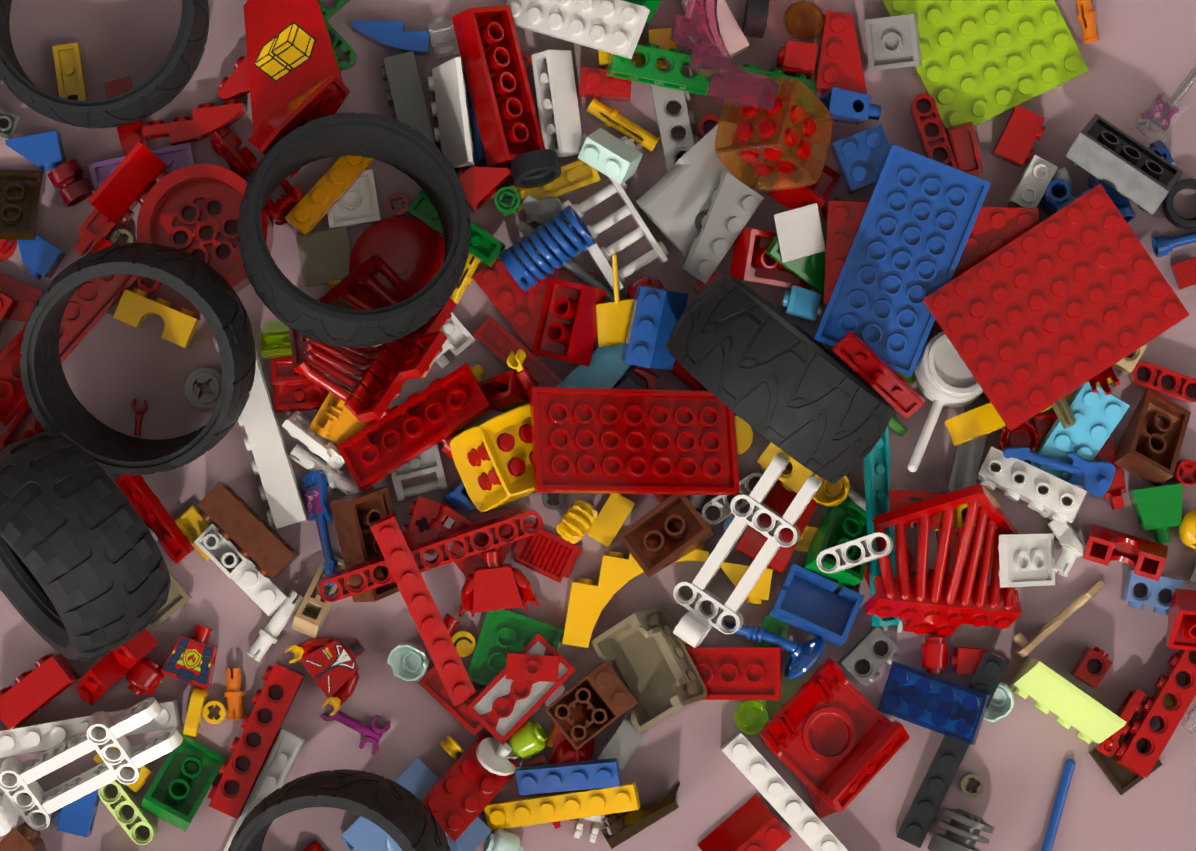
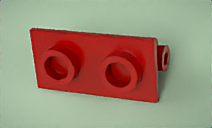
M223 127L218 132L215 131L210 140L213 151L228 162L231 171L245 179L244 177L248 175L249 171H252L259 165L257 157L246 146L240 151L236 149L242 144V141L231 129Z

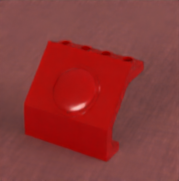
M828 658L824 664L817 668L810 679L800 686L797 693L788 702L783 704L780 711L759 732L762 737L760 741L816 796L840 814L910 738L901 723L896 720L892 722L883 716L849 683L837 663L831 658Z

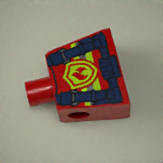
M197 624L193 638L181 635L160 673L204 689H209L212 685L218 652L217 646L207 643L212 629Z

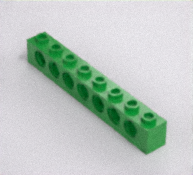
M645 43L644 46L637 44L633 55L641 58L642 66L634 65L631 59L609 53L606 76L739 103H745L749 100L754 101L757 96L777 98L782 93V85L790 88L794 103L805 109L806 115L812 111L816 81L809 80V76L804 74L790 76L785 75L784 71L779 69L760 70L759 66L755 64H744V66L734 64L735 61L730 59L711 60L709 59L710 56L705 54H694L692 56L684 54L685 51L681 49L671 48L669 51L659 49V45ZM657 60H662L666 63L667 71L658 69L656 65ZM682 65L691 68L692 76L683 74ZM707 70H711L716 74L717 81L714 82L708 79ZM732 75H736L741 79V87L733 84ZM757 80L765 83L766 92L758 89ZM782 106L780 111L789 112L791 107Z

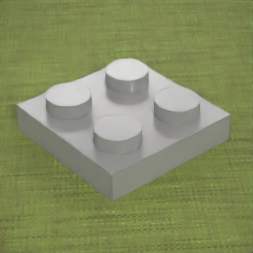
M917 14L864 20L869 71L922 65Z

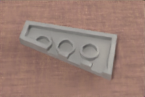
M725 170L721 172L719 177L721 181L718 189L714 190L710 199L712 204L708 214H704L701 222L703 226L699 236L695 237L683 266L684 270L705 284L764 199V197Z

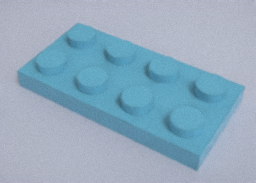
M1088 381L1076 390L1068 402L1076 419V424L1064 429L1057 418L1036 452L1071 463L1072 458L1067 455V452L1071 451L1085 460L1093 461L1130 405L1112 393L1106 396L1097 384L1098 393H1093ZM1030 460L1028 464L1062 480L1070 476L1069 473Z

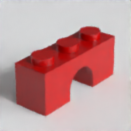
M1092 523L1083 559L1106 566L1112 560L1122 561L1133 567V574L1159 581L1167 559L1168 546Z

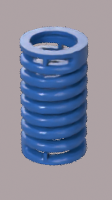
M570 205L565 207L559 214L553 216L563 235L552 220L545 222L547 229L557 244L543 225L537 227L539 235L549 250L535 231L529 232V237L540 254L526 236L521 238V243L532 260L519 242H515L513 246L506 248L500 253V257L507 270L524 291H528L532 285H537L538 279L544 280L547 277V273L553 274L555 268L560 269L564 264L563 262H570L572 257H577L580 254V251L584 252L587 248L596 244L589 229ZM565 217L568 220L569 225H567L563 220ZM516 252V254L521 259L523 264L515 257L513 253Z

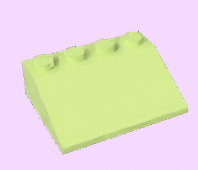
M1027 657L1010 681L1015 686L1013 691L1025 700L1028 696L1036 701L1034 705L1045 714L1051 711L1058 716L1055 720L1066 729L1072 726L1078 730L1077 736L1089 745L1092 741L1097 744L1102 743L1126 724V721L1038 660Z

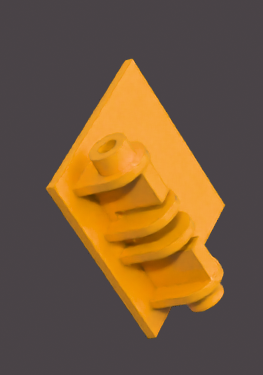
M329 392L308 428L339 445L363 430L364 426L370 421L361 423L344 406V401Z

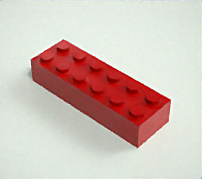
M510 5L469 8L451 17L488 167L510 165L512 160L526 152L545 149Z

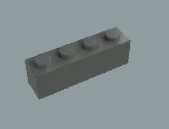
M414 51L383 58L385 65L380 66L383 81L388 80L390 90L386 91L389 106L394 105L396 115L392 116V119L410 126L412 130L415 129L436 145Z

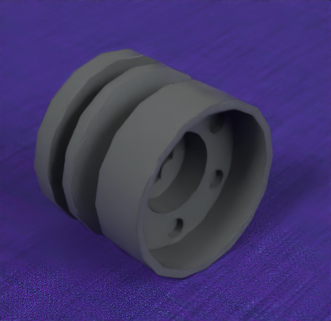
M943 807L941 814L951 818V821L947 822L938 819L937 823L947 830L946 834L933 833L927 849L930 851H981L975 847L976 842L989 844L990 840L979 835L980 831L993 834L994 827L985 822L981 817L964 810Z

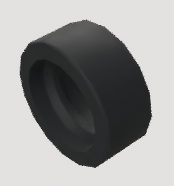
M770 0L746 1L742 30L744 36L763 38Z
M552 149L526 152L516 157L510 163L515 186L519 188H534L546 185L557 179L562 173L557 153Z
M1183 179L1173 186L1162 202L1165 217L1171 224L1179 228L1190 229L1196 227V217L1192 219L1182 218L1176 213L1173 206L1174 197L1179 191L1183 189L1196 191V179Z

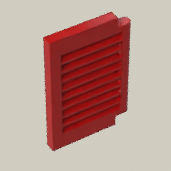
M526 522L525 527L534 526V524H531L529 522ZM541 529L535 535L517 540L512 552L516 553L515 562L560 583L563 576L569 578L583 548Z

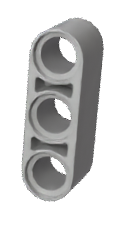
M627 714L596 760L618 758L621 772L648 730L638 734L636 728L631 723V716Z

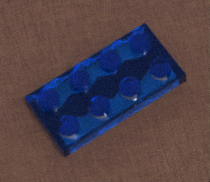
M893 661L877 710L970 745H975L991 695L898 661Z

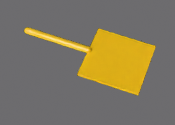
M615 253L612 254L614 301L595 304L598 347L625 343L634 298L620 300L618 266Z

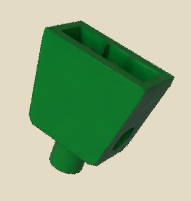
M1182 483L1128 490L1140 529L1153 530L1156 543H1171L1169 527L1181 526Z

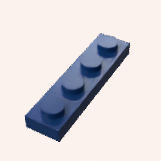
M618 758L517 767L515 770L520 795L619 787L622 784Z

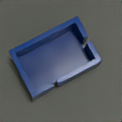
M793 563L787 571L780 587L781 591L777 594L769 616L815 637H820L824 641L840 648L847 639L865 596L844 586L838 591L837 595L833 594L837 589L838 583Z

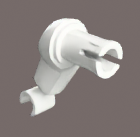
M1045 511L1039 512L1042 517L1049 518L1050 522L1047 525L1060 542L1063 550L1052 569L1055 572L1059 571V575L1067 577L1076 558L1083 556L1084 545L1068 522L1066 524L1060 523L1052 518L1053 514Z

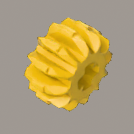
M577 499L556 526V532L564 540L572 544L578 543L595 521L597 510L587 501Z

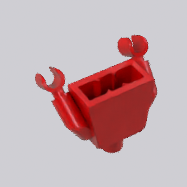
M499 550L483 552L485 566L475 568L474 573L467 576L461 589L459 616L462 617V612L464 611L471 612V617H474V613L523 606L527 611L529 603L533 602L536 604V607H539V602L530 581L520 569L513 568L511 563L500 564Z

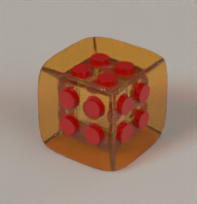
M781 77L742 82L734 85L725 99L715 139L716 154L737 179L752 189L773 191L807 187L815 184L823 171L832 134V118L825 105L799 80Z

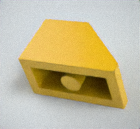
M723 562L720 566L735 588L750 567L748 565ZM765 569L748 595L746 602L762 604V599H769L773 569Z

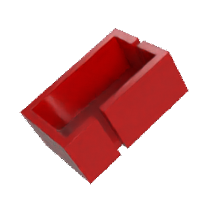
M51 653L50 655H45L35 663L37 667L35 670L25 671L14 680L16 685L0 690V719L9 730L21 726L38 712L36 710L38 707L41 709L81 678L62 654L53 655Z

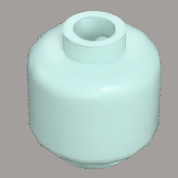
M502 829L489 833L483 846V851L524 850V846L521 845L520 837L517 834Z

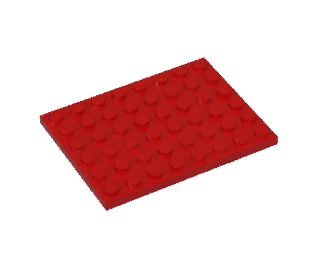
M1101 184L922 300L1010 432L1190 315Z

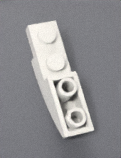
M211 524L194 543L268 616H271L288 597L272 582L270 577L265 578L255 568L257 564L252 559L247 560L237 551L238 546L231 540L227 541L218 532L219 528Z

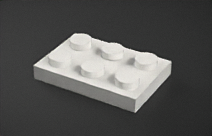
M1054 533L999 535L1000 587L1055 585V571L1052 569L1055 566Z

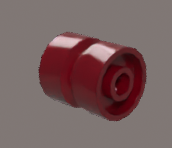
M77 159L67 161L48 173L54 188L60 189L58 195L65 207L74 206L95 192L89 179L82 177L84 171Z

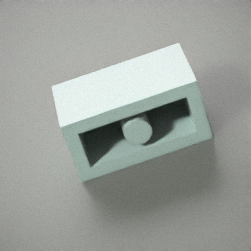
M599 128L586 137L578 159L622 184L635 174L643 153Z

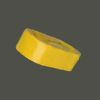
M194 687L185 720L184 735L197 737L208 689Z

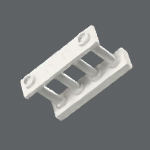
M608 177L611 182L610 185L578 205L577 203L572 205L567 200L562 204V210L570 205L581 218L584 216L583 213L617 192L625 206L593 226H587L594 240L598 238V234L631 214L639 226L637 229L606 248L603 246L599 249L597 244L587 248L589 255L614 293L613 270L608 261L612 260L611 256L613 253H618L643 236L646 237L653 248L618 270L620 292L624 290L622 283L625 282V278L657 258L660 259L662 264L667 263L666 255L669 252L662 241L656 242L624 191L628 189L625 182L619 184Z

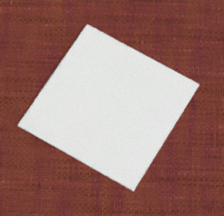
M817 203L774 215L782 263L826 251Z

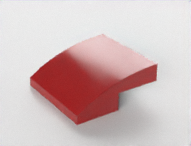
M292 356L270 358L275 413L318 410L326 398V389L306 375H299L293 369ZM309 364L311 367H313V368L316 369L318 372H320L321 374L324 375V373H323L322 371H320L319 369H317V368H315L314 366H312L311 364Z

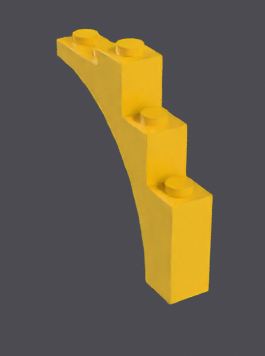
M700 545L694 551L675 562L687 560L706 562L709 551H704V545ZM609 551L608 556L603 555L598 586L593 585L594 580L578 577V582H572L562 644L588 648L593 628L603 608L612 596L629 580L644 572L630 553L629 559H625L624 553Z

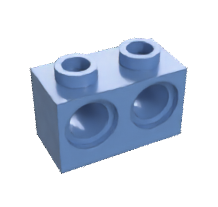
M1128 569L1121 600L1128 601L1129 607L1143 610L1144 605L1154 607L1153 612L1168 615L1175 588L1182 589L1183 581L1163 576L1160 577L1159 581L1133 574L1134 570ZM1137 583L1143 584L1145 588L1144 594L1139 598L1133 593V588ZM1164 588L1170 593V598L1166 603H1162L1159 600V592Z

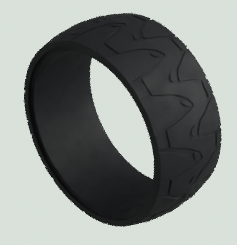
M0 0V79L25 105L57 122L90 129L120 127L147 118L170 103L184 89L198 68L205 50L204 45H206L208 38V0H182L180 27L173 47L164 62L148 79L128 92L115 97L94 101H78L58 97L41 90L31 82L17 60L11 41L9 23L12 0Z
M356 112L333 114L312 120L284 136L264 155L259 165L255 168L240 206L238 222L240 254L245 272L256 294L263 304L286 326L304 337L316 342L325 343L326 345L345 348L371 347L379 345V343L385 344L400 339L426 324L430 317L435 316L450 298L461 279L468 259L467 253L469 252L471 238L470 211L468 202H466L465 192L451 163L437 146L415 129L412 130L410 126L381 115L370 113L356 114ZM344 155L376 159L405 173L423 189L434 205L441 221L445 249L443 265L439 272L423 289L413 296L394 305L378 309L352 310L325 304L302 292L281 272L273 260L265 242L261 214L267 200L278 185L291 173L311 162Z
M139 242L113 245L100 249L97 252H92L67 266L51 281L34 304L25 326L20 354H22L20 356V370L24 392L30 408L33 409V414L44 431L65 436L83 449L104 471L116 474L147 475L170 471L196 460L205 454L206 451L211 450L228 434L240 417L249 399V392L253 387L256 370L254 336H252L251 322L244 305L232 286H229V283L214 268L199 258L182 250L159 244ZM112 274L139 275L162 282L175 289L200 311L215 336L222 361L220 397L216 409L206 425L176 438L159 440L141 439L123 434L106 426L79 402L63 372L59 353V332L68 302L83 282Z
M724 272L715 281L708 284L689 303L676 322L665 345L669 353L722 403L794 460L830 483H836L864 460L884 434L895 411L894 407L830 350L815 340L814 337L766 299L727 272Z
M340 769L310 773L284 784L282 788L273 791L249 813L234 835L228 851H261L264 838L274 819L295 810L311 807L337 808L358 814L389 834L402 851H451L439 822L420 799H416V796L409 790L388 778L385 779L383 776L374 773Z

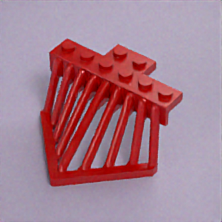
M376 254L367 259L318 300L325 304L333 305L338 300L343 299L357 310L375 309L349 292L358 284H363L388 306L399 303L396 298L369 276L377 269L405 299L413 296L415 293ZM449 298L435 316L430 317L426 324L400 339L375 347L345 349V347L326 345L325 343L316 342L304 337L289 327L293 369L299 375H306L344 401V406L361 423L380 420L387 414V407L391 401L401 393L400 388L408 379L423 377L429 371V365L432 360L442 352V345L447 340V337L439 330L451 319V313L457 304ZM352 351L361 353V354L366 355V356H369V357H371V358H366V357L361 356V355H359V354H357V353H354V352H352ZM344 360H347V361H349V362H351V363H354V364H356V365H358V366H361V367H363V368H365V369L362 370V369H360V368H358V367H356V366H354V365H352V364H350V363H348V362H346V361H344ZM309 364L319 369L323 373L327 374L331 378L335 379L339 383L343 384L347 388L351 389L353 392L349 393L348 391L334 383L332 380L318 372L316 369L311 367ZM343 372H345V373H347V374H349V375H351V376L357 378L359 381H356V380L352 379L351 377H349L348 375L344 374Z
M975 484L876 515L873 518L874 533H885V528L895 525L898 577L893 578L889 554L879 558L882 577L875 576L873 578L875 594L865 604L866 614L877 615L880 618L899 617L903 619L902 626L904 632H914L917 635L936 634L940 637L951 636L961 624H971L974 627L992 626L997 629L1009 628L1022 614L1018 590H1015V587H1004L1001 589L999 578V535L1018 534V531L982 484ZM968 503L953 569L944 580L954 510L958 505ZM944 510L934 574L927 581L930 516L932 513ZM919 518L917 569L913 580H910L905 525L907 521ZM973 529H974V534H973V539H972V543H971V548H970L968 563H967V567H966L965 577L961 580L962 573H963V569H964V565H965V561H966V557H967V553H968V549H969V545H970V541H971V537H972V533H973ZM883 537L876 538L877 551L882 552L887 546L886 540ZM983 542L978 581L974 583ZM993 552L991 585L988 586V579Z

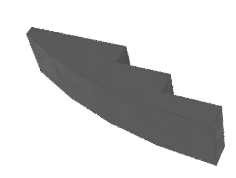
M984 392L976 401L965 406L964 413L990 403ZM987 434L955 446L947 492H953L976 484Z

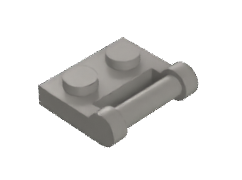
M434 445L391 473L398 502L406 501L408 497L441 490V492L449 490L438 445ZM433 472L437 474V480L405 488L402 486L401 480Z

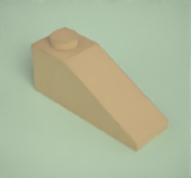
M334 556L335 560H338L337 571L345 569L343 559ZM324 558L295 614L291 628L311 638H316L333 603L324 601L318 592V582L321 577L325 576ZM325 584L323 587V592L326 594H332L337 590L336 584L333 586Z

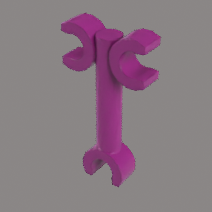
M339 710L333 716H327L323 713L320 716L324 721L335 720L365 735L366 737L361 740L359 748L363 749L366 742H371L374 745L372 755L378 752L379 741L383 733H386L391 727L390 721L386 723L384 728L377 727L378 715L373 717L371 727Z

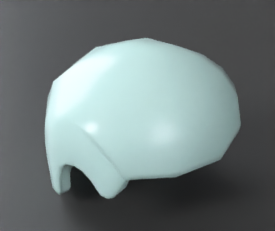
M406 642L397 645L390 651L387 664L391 666L394 676L407 682L417 681L426 674L429 658L423 647L414 642Z
M999 683L983 716L984 720L995 722L1008 716L1012 711L1015 700L1013 691L1007 684Z

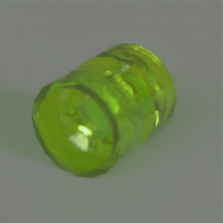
M743 700L735 706L733 720L737 728L743 733L756 735L768 722V713L759 701Z

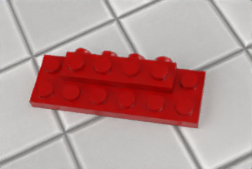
M465 363L444 378L432 381L429 387L422 392L412 394L405 403L390 408L387 414L380 420L368 422L363 430L339 444L337 448L358 488L364 491L492 409L493 406L471 367Z

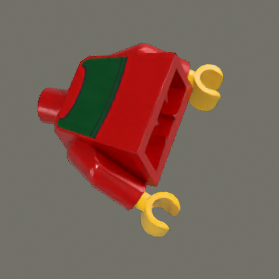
M519 349L516 355L511 351L507 358V365L517 371L510 370L482 381L480 378L484 374V369L478 364H475L473 368L471 367L493 406L491 410L504 413L530 403L529 389L531 387H539L538 382L532 379L527 367L522 365L526 358V354L522 349Z

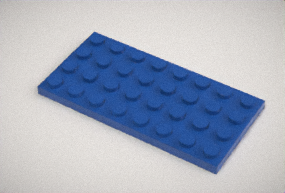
M892 144L814 339L834 346L845 334L852 330L893 370L912 377L935 321L922 300L952 280L991 182Z

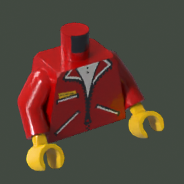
M328 636L310 638L297 646L294 645L287 648L284 653L292 651L295 654V658L289 661V663H294L298 660L302 662L328 698L323 703L322 708L327 704L332 705L334 711L330 716L335 715L340 706L353 695L359 680L357 671L360 667L354 659L366 651L361 642L355 639L345 647L340 639L334 640Z

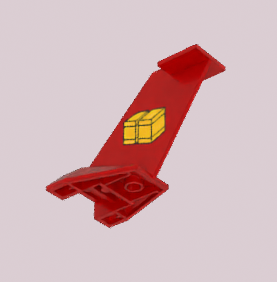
M248 0L243 6L253 134L247 141L263 155L284 136L299 126L324 116L337 114L350 92L344 85L318 0ZM301 168L294 171L289 176L293 178Z

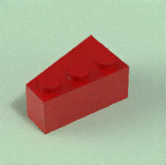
M826 11L824 15L815 79V92L822 93L834 87L867 94L852 14Z

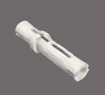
M297 444L291 451L289 459L297 462L308 471H324L327 483H329V487L332 489L336 488L346 495L361 491L355 481L344 475V471L341 469L335 470Z
M291 589L287 596L288 598L279 607L264 629L261 628L258 632L260 634L249 651L246 652L252 658L254 656L258 662L261 661L272 643L276 644L278 641L276 639L304 598L293 589Z

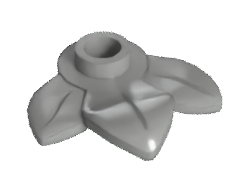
M529 195L523 202V209L527 214L526 223L535 231H537L538 226L543 225L549 232L545 222L552 220L559 232L562 233L553 219L555 214H559L562 211L560 200L553 196H547L539 201L536 197ZM564 218L565 223L569 225L568 220Z

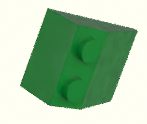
M845 499L837 506L828 507L809 546L803 568L838 583L837 587L839 588L844 586L851 589L862 582L868 562L836 573H825L818 568L816 559L818 554L825 549L867 536L866 511L848 499ZM857 545L849 549L850 559L855 561L861 557V549ZM833 554L825 556L823 561L825 567L832 569L836 565V558Z
M181 733L183 737L182 743L167 756L143 798L140 808L186 832L227 757Z

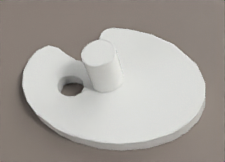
M495 737L485 738L476 748V755L481 765L491 773L500 776L511 775L515 772L516 767L508 759H517L519 756H514L511 753L512 748L507 744V741L502 745Z

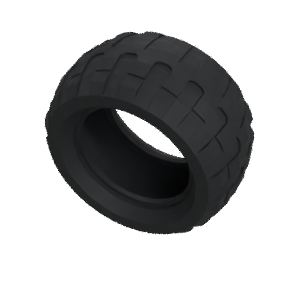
M40 432L29 438L6 445L0 449V590L26 622L50 646L69 659L89 661L100 654L103 655L121 647L146 629L168 599L171 584L170 574L153 536L132 504L107 473L83 449L65 436L56 433Z

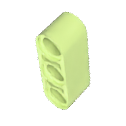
M117 779L109 783L115 785L118 789V795L114 798L110 797L106 792L108 784L99 788L100 799L132 841L138 845H146L156 837L158 831L155 822L144 809L140 808L141 804L125 784L120 783ZM124 805H130L134 809L132 818H127L123 815L122 808ZM144 825L149 828V838L144 839L139 836V826Z

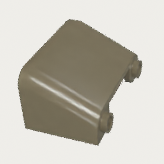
M653 607L633 613L591 641L595 648V653L600 659L606 662L615 661L631 694L637 700L638 706L634 707L630 714L631 723L636 728L638 734L697 704L707 696V689L681 638L673 634L675 627L667 612L661 607Z

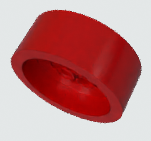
M209 164L189 165L170 172L151 188L143 200L137 219L138 243L164 245L182 250L193 256L196 252L203 251L205 253L204 262L222 275L236 293L247 287L250 282L240 254L238 232L230 235L227 233L226 228L230 222H239L240 206L248 182L231 170ZM216 202L221 203V212L218 215H211L209 212L210 206ZM265 205L261 214L262 230L266 245L271 253L273 224L271 216L266 213L268 208ZM188 208H195L196 217L190 221L185 220V211ZM206 227H212L214 231L212 238L209 240H204L201 237V232ZM181 232L188 234V241L184 245L176 243V237ZM223 246H229L231 249V254L226 259H220L218 256L219 249Z

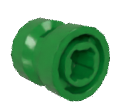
M507 186L502 187L495 194V205L500 213L512 215L519 210L521 200L517 190Z

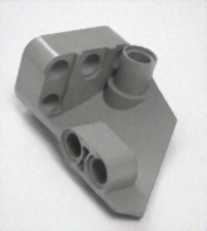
M719 122L689 149L667 174L636 201V205L685 259H687L695 237L699 236L701 231L700 223L704 214H708L712 204L710 199L714 190L718 189L722 170L727 171L741 181L739 151L735 150L732 146V136L736 134L737 124Z

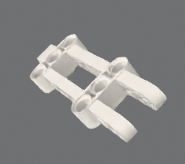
M779 452L771 461L750 494H740L732 499L730 509L735 518L693 581L685 580L678 583L674 588L673 596L675 600L688 609L689 612L682 617L673 634L694 648L701 644L712 626L724 634H733L742 627L743 617L738 610L781 546L790 547L799 541L800 530L795 524L821 486L822 481L811 474L783 516L765 505L763 501L790 461V459ZM741 498L746 499L750 504V509L747 513L740 512L737 507L738 501ZM762 513H767L771 516L772 523L769 527H763L760 524L759 517ZM749 525L768 539L727 602H724L706 590V588ZM783 528H789L793 531L794 538L791 542H786L781 538ZM683 586H689L692 589L693 596L691 599L682 597L681 588ZM705 600H709L714 604V612L712 614H707L703 611L702 604ZM726 615H731L736 619L735 628L730 629L725 626L724 618Z
M150 697L113 717L103 711L95 712L90 718L86 731L24 763L17 758H7L3 761L0 768V837L14 829L20 815L30 828L44 830L49 826L54 811L116 779L125 785L135 783L139 778L141 766L176 749L182 743L183 737L175 727H171L134 747L132 746L125 734L151 721L162 711V707L154 697ZM101 726L104 730H99L96 727ZM110 747H117L118 750L111 749ZM93 750H96L104 761L47 792H44L36 781Z

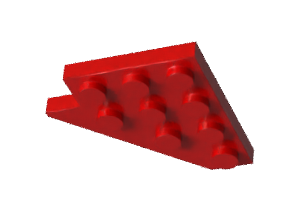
M495 261L492 267L484 266L472 276L531 352L548 279L553 278L584 284L567 269L555 268L553 274L547 273V277L544 280L538 279L537 285H532L528 291H524L511 276L504 263L500 261ZM586 271L593 278L598 276L596 272Z

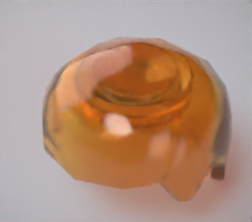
M801 0L792 3L785 11L783 22L790 35L801 40H809L817 37L822 32L825 16L821 7L817 4Z

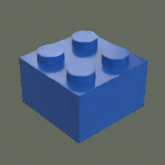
M881 124L833 142L830 146L848 194L875 185L878 181L891 149Z

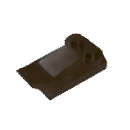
M677 780L657 800L641 804L639 810L627 811L619 815L613 813L602 819L601 831L611 849L679 808L676 794L680 781Z

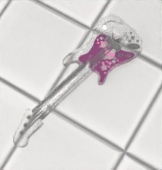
M1196 65L1168 101L1164 98V92L1160 93L1156 104L1144 111L1136 119V128L1150 141L1160 140L1165 143L1170 136L1173 123L1177 117L1190 108V103L1185 106H1179L1178 104L1196 82Z

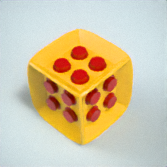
M530 403L499 414L479 426L471 427L451 440V454L471 501L480 512L495 509L534 492Z

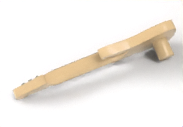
M1099 579L1087 591L1074 599L1028 640L1021 632L1017 633L1013 637V640L1019 646L1015 653L1019 657H1024L1035 649L1049 634L1061 626L1105 585L1103 580Z

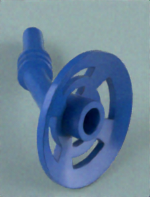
M724 620L726 627L730 629L735 628L736 623ZM753 624L750 626L742 625L735 632V634L747 636L748 640L753 638V641L758 640L761 643L766 641L788 650L791 657L784 670V675L788 679L796 678L807 671L818 659L824 648V640L820 637L808 640L801 645L766 631L765 627L760 629V626L755 627Z

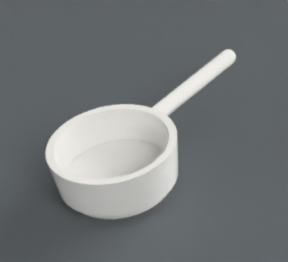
M940 332L926 340L914 370V377L919 389L933 402V405L908 464L910 472H916L920 465L942 407L960 408L976 401L983 393L944 332Z

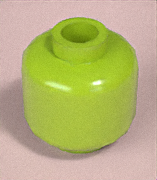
M526 721L509 738L510 742L507 744L511 746V753L514 756L518 755L523 759H529L545 748L547 734L538 722Z

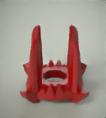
M286 179L280 185L287 194L285 196L281 194V199L277 198L278 202L276 204L270 198L266 202V207L268 208L266 213L274 218V224L276 225L286 224L285 217L304 197L300 193L299 186L292 187Z

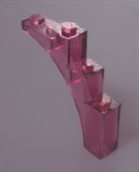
M689 0L686 15L676 16L670 40L683 49L693 50L690 55L688 68L701 76L712 77L709 82L707 96L720 104L773 110L779 84L767 76L748 72L735 62L726 49L720 34L717 18V0Z

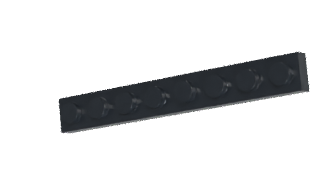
M985 649L966 689V692L983 697L981 706L976 709H967L959 703L952 720L964 719L973 727L971 737L968 738L949 730L946 731L897 833V838L921 848L1007 669L1009 660Z

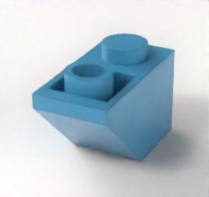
M792 285L789 291L785 290V293H783L780 308H785L784 314L787 316L815 321L821 294Z

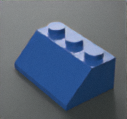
M637 283L622 354V361L624 363L647 368L673 370L675 358L669 353L665 345L676 322L686 309L688 293Z

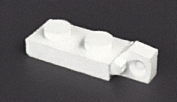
M295 411L285 420L282 427L292 437L299 439L308 446L312 453L322 457L327 462V465L338 471L345 464V461L335 443L309 429L311 421L299 411Z

